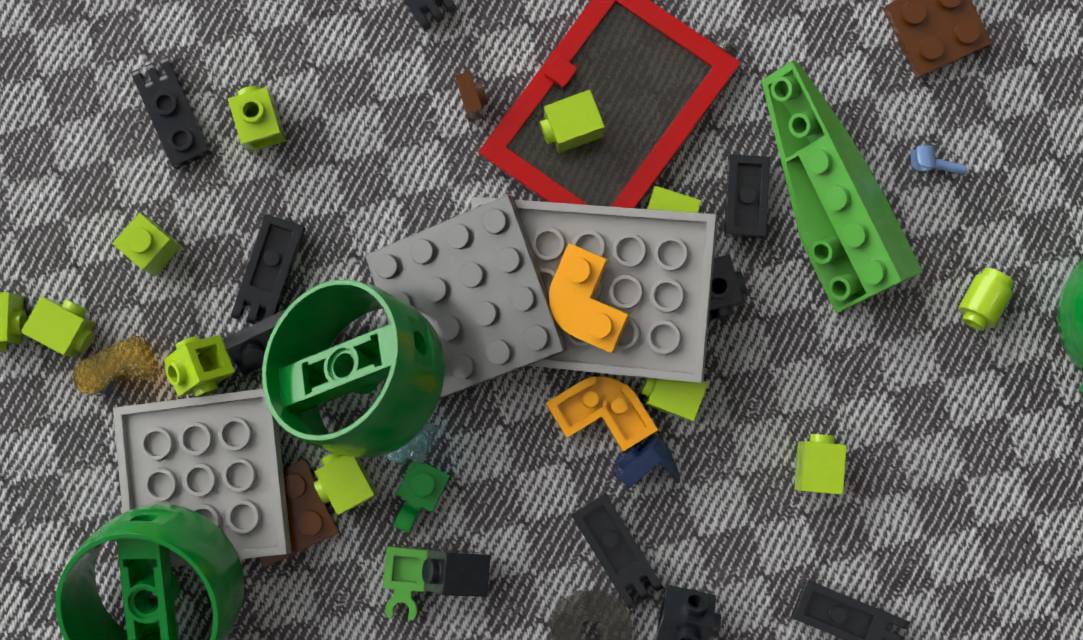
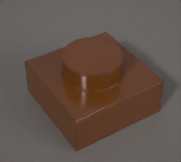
M471 71L455 75L468 122L483 119L481 106L487 105L488 100L482 81L474 83Z

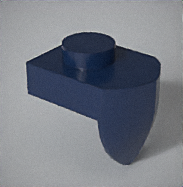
M659 436L647 440L638 448L635 446L628 448L617 458L616 463L618 466L612 470L628 489L658 463L677 484L680 482L679 471L674 457Z

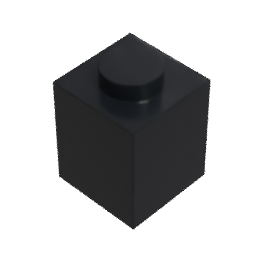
M428 548L427 559L422 567L424 590L447 596L487 597L491 555L469 550Z

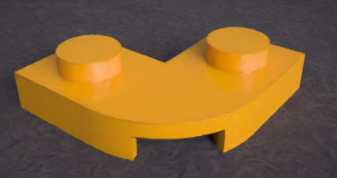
M568 243L550 286L549 305L552 315L557 324L568 334L609 353H614L631 314L593 298L609 259Z
M594 376L584 379L545 403L566 438L602 418L622 452L658 430L635 392L627 384L610 377Z

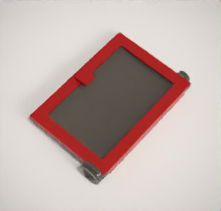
M591 0L478 153L545 202L637 208L739 68L741 62L736 59L738 51L724 40H719L715 45L650 0ZM590 90L605 126L604 137L558 154L555 143L547 144L540 126V121L545 120L544 106Z

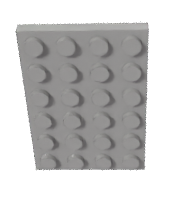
M472 197L471 210L492 202L497 198ZM515 200L548 296L551 283L568 243H572L609 259L593 298L631 314L614 353H609L568 334L560 327L568 350L528 366L703 382L717 214Z

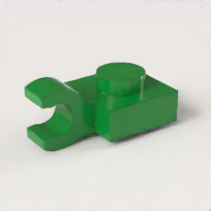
M413 458L396 492V495L406 499V502L393 526L406 533H410L421 508L433 513L451 476Z

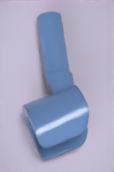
M918 146L915 150L910 151L911 165L917 172L934 169L965 175L967 172L966 165L943 159H935L934 146Z

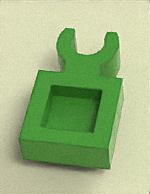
M387 546L383 588L394 589V596L387 602L385 608L387 618L394 617V607L397 603H405L409 608L408 620L413 621L418 613V604L412 595L413 591H425L422 567L427 559L428 549Z

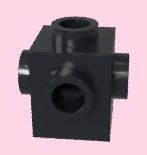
M729 254L714 258L712 284L719 288L720 294H716L711 290L709 311L711 320L735 314L733 307L743 302L742 295L747 293L743 274L740 270H734L731 255Z
M667 585L659 609L656 640H709L710 637L717 638L721 624V614L715 613L716 595Z

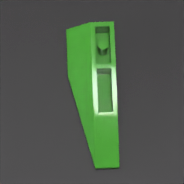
M792 60L761 80L800 240L835 312L838 313L923 273L869 166L834 111L797 60Z

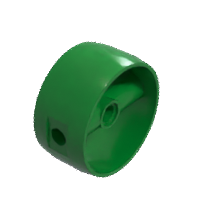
M353 280L328 281L309 289L299 296L286 309L275 325L267 343L263 359L262 385L264 396L271 414L280 426L303 442L339 455L378 457L389 454L406 445L422 430L432 416L439 401L444 382V353L434 327L417 309L406 301L374 285ZM379 309L385 310L390 324L330 348L336 337L352 321L368 312ZM386 380L378 398L361 418L338 432L331 434L328 432L322 421L319 405L352 392L360 395L369 394L376 389L381 381Z
M148 504L119 514L103 524L79 546L60 577L55 604L57 621L64 640H179L175 601L179 596L180 585L178 579L172 573L170 550L177 553L193 567L208 591L213 610V628L211 638L208 640H225L235 625L244 597L243 569L234 546L213 522L201 514L181 506ZM111 540L117 541L127 632L114 621L104 607L96 585L95 565L97 554L101 544ZM147 591L154 593L158 600L151 598Z

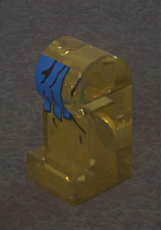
M134 335L77 364L73 372V381L77 389L85 394L105 395L114 390L118 382L133 375L138 380L148 381L162 373L146 338Z

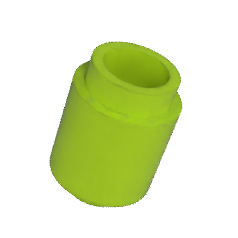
M984 268L981 274L975 276L958 307V311L963 315L961 320L966 325L980 331H984L985 327L995 328L1013 295L1011 288L1014 281L1008 275L996 269Z

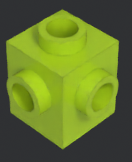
M221 335L200 339L199 336L184 339L175 345L177 350L164 359L166 376L174 386L178 397L194 393L195 397L213 394L219 390L218 384L235 373Z

